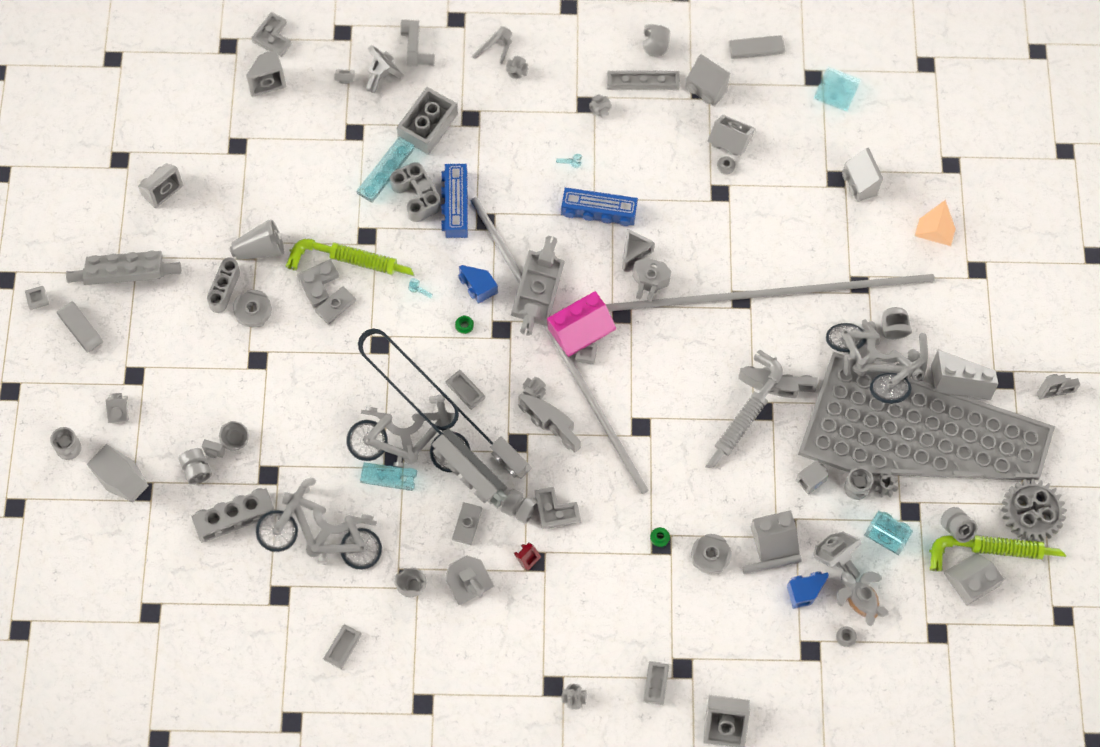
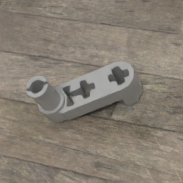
M402 19L401 35L409 36L407 66H418V64L434 66L435 54H419L420 21Z

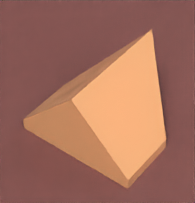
M946 200L919 219L915 233L916 237L951 246L955 226Z

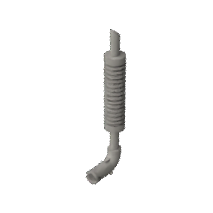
M762 350L757 351L760 355L755 354L754 360L771 371L768 377L769 380L759 393L753 392L751 398L748 399L749 401L746 402L747 404H744L742 410L739 411L740 413L737 414L733 422L726 429L727 432H724V435L721 436L722 438L714 445L718 450L705 468L716 466L724 454L730 455L736 443L739 442L738 440H741L740 437H743V434L746 433L745 431L748 430L754 419L761 412V409L764 408L763 406L768 403L765 397L775 383H779L783 373V368L777 361V357L773 358Z

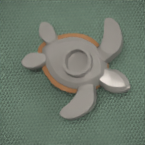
M843 572L841 575V581L847 587H843L838 591L836 600L838 605L843 606L847 599L854 611L866 617V624L868 626L874 624L875 618L878 615L884 617L889 614L886 608L879 606L877 593L869 586L870 583L881 581V575L875 572H866L861 576L859 582H856L854 576L848 572Z

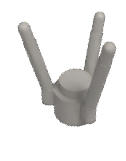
M501 26L472 58H476L487 47L491 48L495 43L499 45L505 44L500 59V64H502L509 45L512 43L510 39L512 32L510 29Z

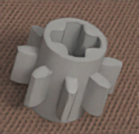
M515 56L513 60L508 59L506 71L509 72L510 77L520 79L522 75H527L529 64L526 63L524 58Z
M600 94L592 97L593 101L589 104L592 113L595 116H601V118L609 115L608 111L612 108L609 98L607 96L603 97V95L600 96Z
M534 377L532 380L527 378L522 384V388L525 389L523 394L542 399L546 394V389L544 388L546 384L538 377Z
M881 473L879 479L874 481V484L878 485L874 491H878L881 497L884 495L892 497V491L897 492L899 488L895 485L898 479H894L891 473L885 476Z
M569 684L566 689H563L562 703H567L568 708L579 709L582 707V704H586L587 690H582L581 685Z

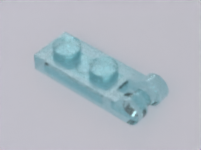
M364 462L360 483L413 491L415 487L414 478L417 477L418 471L412 468L404 469ZM401 476L406 477V481H401Z

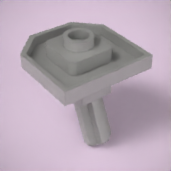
M372 44L368 47L374 59L368 71L371 73L366 90L375 93L381 78H385L389 73L399 79L404 75L392 62L394 58L387 51L383 53Z
M839 532L829 535L815 546L813 555L816 560L830 567L834 565L841 567L844 572L852 574L855 579L860 576V572L850 560L852 558L850 553L862 544L860 539L845 532Z
M465 556L451 563L445 576L458 605L476 596L482 597L483 592L495 587L482 561L471 556Z

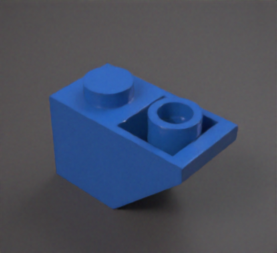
M465 265L459 266L458 278L463 285H467L470 297L472 299L475 298L478 304L498 293V285L488 270Z
M818 571L811 573L808 577L800 575L791 578L787 584V589L793 609L809 606L814 603L829 577L828 572L822 573Z

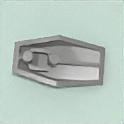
M108 444L87 463V466L108 492L132 503L148 487L136 463Z

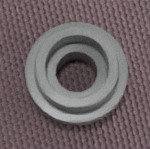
M727 156L720 158L717 162V168L722 174L732 173L736 166L735 161Z
M845 626L837 631L836 639L840 645L849 647L855 643L857 635L852 628ZM847 634L850 639H843V635Z

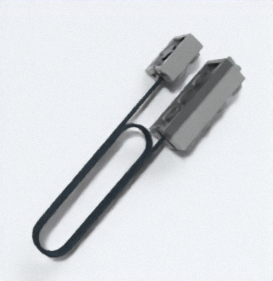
M375 328L363 332L358 340V350L361 355L441 435L431 444L435 448L433 452L443 462L445 460L449 462L446 466L457 476L461 474L463 476L460 480L470 490L473 487L477 490L474 494L484 504L489 502L498 508L501 502L508 498L504 493L507 487L450 430L458 421L459 413L491 444L490 448L493 450L491 455L500 464L504 462L506 464L504 468L514 478L516 476L520 479L532 469L531 466L502 436L493 443L385 332ZM372 334L384 336L452 404L455 416L450 424L447 426H437L432 423L366 356L363 344L368 336Z

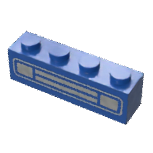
M445 164V171H441V181L445 182V187H441V197L445 198V204H441V213L445 215V220H441V229L445 231L446 238H468L467 164Z
M565 187L561 215L567 218H583L586 221L597 220L606 224L617 223L622 226H634L638 198Z

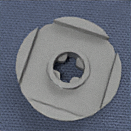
M248 290L247 293L238 295L233 304L236 320L247 327H262L272 312L270 300L265 293L259 290ZM256 305L255 307L257 310L250 312L248 307Z
M707 534L700 539L698 538L693 544L691 551L693 565L704 573L719 574L730 562L731 548L726 543L727 541L717 534ZM710 549H712L717 556L709 558L706 552H710Z

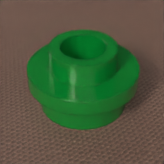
M463 315L457 318L455 328L461 334H468L473 330L474 322L471 317ZM465 323V324H467L468 326H467V327H462L461 325Z
M657 527L652 530L650 540L653 545L663 547L668 544L670 534L665 528ZM662 534L664 538L658 539L657 535Z

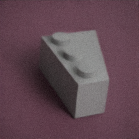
M937 350L931 364L935 392L986 400L992 399L998 386L995 370L942 350Z

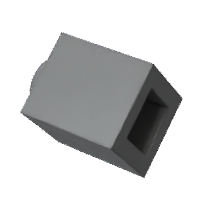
M816 460L798 473L796 481L809 495L827 481L829 476L828 470Z

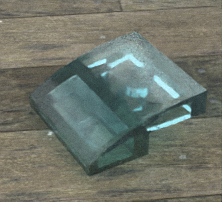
M827 67L814 99L848 112L861 79Z

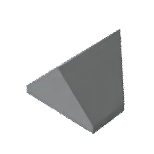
M627 229L622 263L623 271L632 267L636 261L644 259L653 253L655 243Z

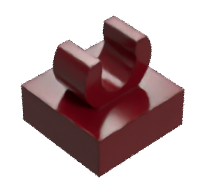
M529 542L526 545H521L522 550L519 553L514 552L521 566L527 571L541 558L535 546Z

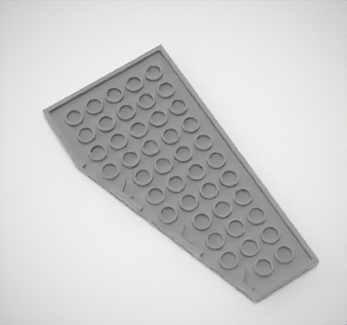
M833 352L798 453L800 456L814 461L817 460V462L849 473L856 467H864L869 469L872 475H880L881 473L888 475L891 473V475L1039 480L1055 426L966 396L935 392L934 385L919 380L915 381L913 378L909 379L912 389L907 399L894 404L883 403L874 398L870 392L872 380L883 373L867 372L863 376H859L851 367V374L846 376L843 370L844 355ZM883 377L875 383L874 391L883 399L895 400L906 394L907 385L906 383L894 392L893 396H888L886 394L888 389L887 381L894 377Z

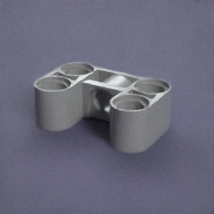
M413 162L392 172L390 180L394 192L403 193L412 188L418 195V197L410 200L407 204L408 217L411 221H422L440 211V196L420 163Z

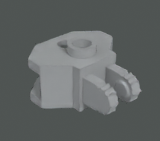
M644 258L635 262L632 277L639 284L637 299H641L643 290L650 292L647 297L648 302H652L657 290L669 286L672 271L664 262L650 258Z

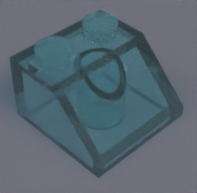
M878 510L864 536L899 556L913 530L906 523L894 520L889 513Z

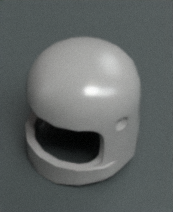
M645 25L644 35L648 37L643 42L645 52L652 56H660L666 53L669 45L670 30L662 25Z
M892 307L883 312L881 321L885 338L901 339L912 333L909 315L905 309Z

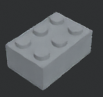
M426 87L397 126L398 138L429 155L457 117V103Z

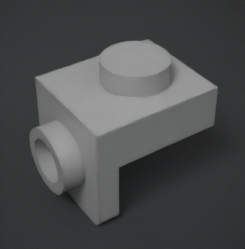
M122 393L110 394L111 397L106 399L108 423L128 421V396H122Z

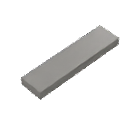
M607 71V90H679L680 87L679 71Z

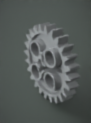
M1024 479L1022 485L1017 482L1015 487L1011 486L1009 492H1006L1004 495L1006 499H1003L1002 504L1005 506L1002 507L1001 511L1006 514H1004L1002 519L1009 520L1006 526L1012 525L1011 532L1013 533L1017 530L1018 538L1023 534L1025 535V540L1032 537V540L1036 541L1039 537L1041 541H1044L1046 536L1050 539L1053 534L1059 532L1058 528L1061 529L1064 524L1062 522L1065 521L1066 517L1062 514H1065L1067 509L1061 507L1065 504V501H1059L1062 495H1055L1056 488L1050 490V483L1043 486L1042 480L1036 484L1035 480L1032 479L1029 484ZM1036 496L1042 497L1044 502L1038 501ZM1017 500L1023 501L1025 506L1019 505ZM1042 514L1048 515L1050 520H1045ZM1023 518L1029 519L1031 525L1026 524Z

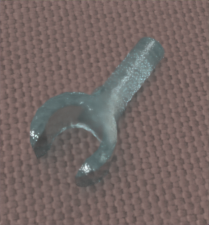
M575 154L573 158L568 159L556 158V163H568L574 168H578L582 162L575 160H581L582 155Z
M415 278L410 279L408 286L410 292H419L429 298L432 297L433 294L419 287V280Z

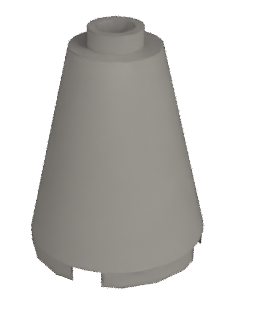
M267 220L233 241L232 246H230L231 255L241 260L284 254L283 241L279 239L278 233L280 232L275 222Z

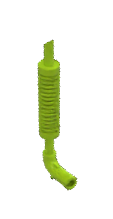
M302 239L295 243L293 248L289 250L291 253L285 265L286 268L291 270L293 267L292 270L296 271L301 255H304L305 250L313 251L314 249L329 253L330 259H337V261H344L345 263H351L360 267L362 265L363 268L383 273L387 272L390 275L397 271L415 276L410 267L397 264V259L386 258L383 255L379 256V254L365 250L361 251V249H354V247H347L335 242L332 246L317 243L313 239Z
M950 535L941 536L935 540L932 549L929 550L931 552L930 570L935 571L936 569V572L943 571L942 563L945 548L953 546L971 547L972 553L984 552V554L992 553V555L1000 554L1041 560L1044 555L1066 557L1061 549L1045 547L1044 542H1028V540L1020 541L1019 539L1016 541V539L1008 540V538L1000 539L999 537L992 538L975 535L972 540L965 543L957 541Z

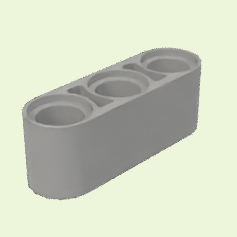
M228 257L221 262L207 295L210 309L215 313H221L226 309L240 276L239 266L234 258ZM234 267L233 270L227 271L228 268ZM227 283L225 287H220L221 284ZM215 300H221L219 303H213Z
M73 301L56 311L60 319L87 353L103 343L102 338Z

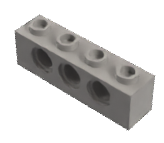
M258 488L246 496H236L230 502H221L211 509L199 510L191 517L201 543L254 524L265 513L275 509L267 488ZM250 504H257L255 509H247ZM231 511H238L236 516H229ZM219 518L217 523H210L211 519Z

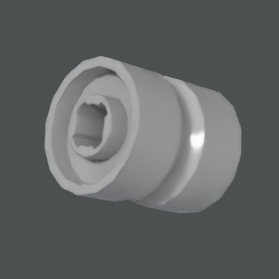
M60 427L52 433L50 442L60 458L72 460L80 454L81 443L72 429Z
M190 449L179 456L178 460L182 469L185 470L184 474L188 484H199L211 477L212 473L208 463H205L206 458L202 449Z
M856 467L851 470L844 484L846 494L855 500L865 498L874 482L872 473L864 467Z
M512 489L507 495L508 498L504 501L501 511L509 516L516 514L518 521L527 524L538 502L530 497L523 499L521 492Z
M958 507L949 508L941 517L942 527L961 543L970 541L977 533L976 522Z

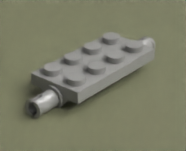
M552 236L546 237L541 251L534 252L529 250L510 315L524 319L520 332L524 334L527 328L526 335L528 336L532 335L534 323L547 326V318L550 317L565 263L564 260L558 259L555 256L554 250L557 238L553 237L550 243Z
M161 251L130 252L127 254L102 256L93 255L86 257L83 270L66 271L67 283L83 281L84 285L160 279V277H164L166 274H181V263H163Z

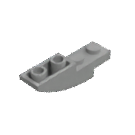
M746 366L740 368L739 379L761 391L769 380L768 377L771 371L767 370V367L762 369ZM789 374L782 375L779 383H775L768 394L796 398L798 391L815 392L818 385V377L803 375L801 377H793V375Z
M526 394L518 396L519 408L531 416V421L534 425L540 426L543 430L549 426V429L555 436H560L563 445L567 449H572L574 453L581 448V441L572 432L574 430V422L567 415L539 398Z

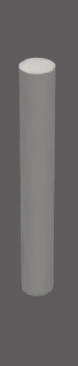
M798 554L742 566L743 574L799 563L802 562L801 555Z

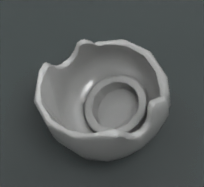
M230 421L221 427L219 440L224 448L236 451L248 443L249 433L242 423Z
M404 568L400 574L395 575L394 584L400 594L412 598L424 591L427 582L422 571L417 568Z

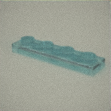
M399 137L357 189V194L373 203L390 181L392 172L399 169L414 151V145Z

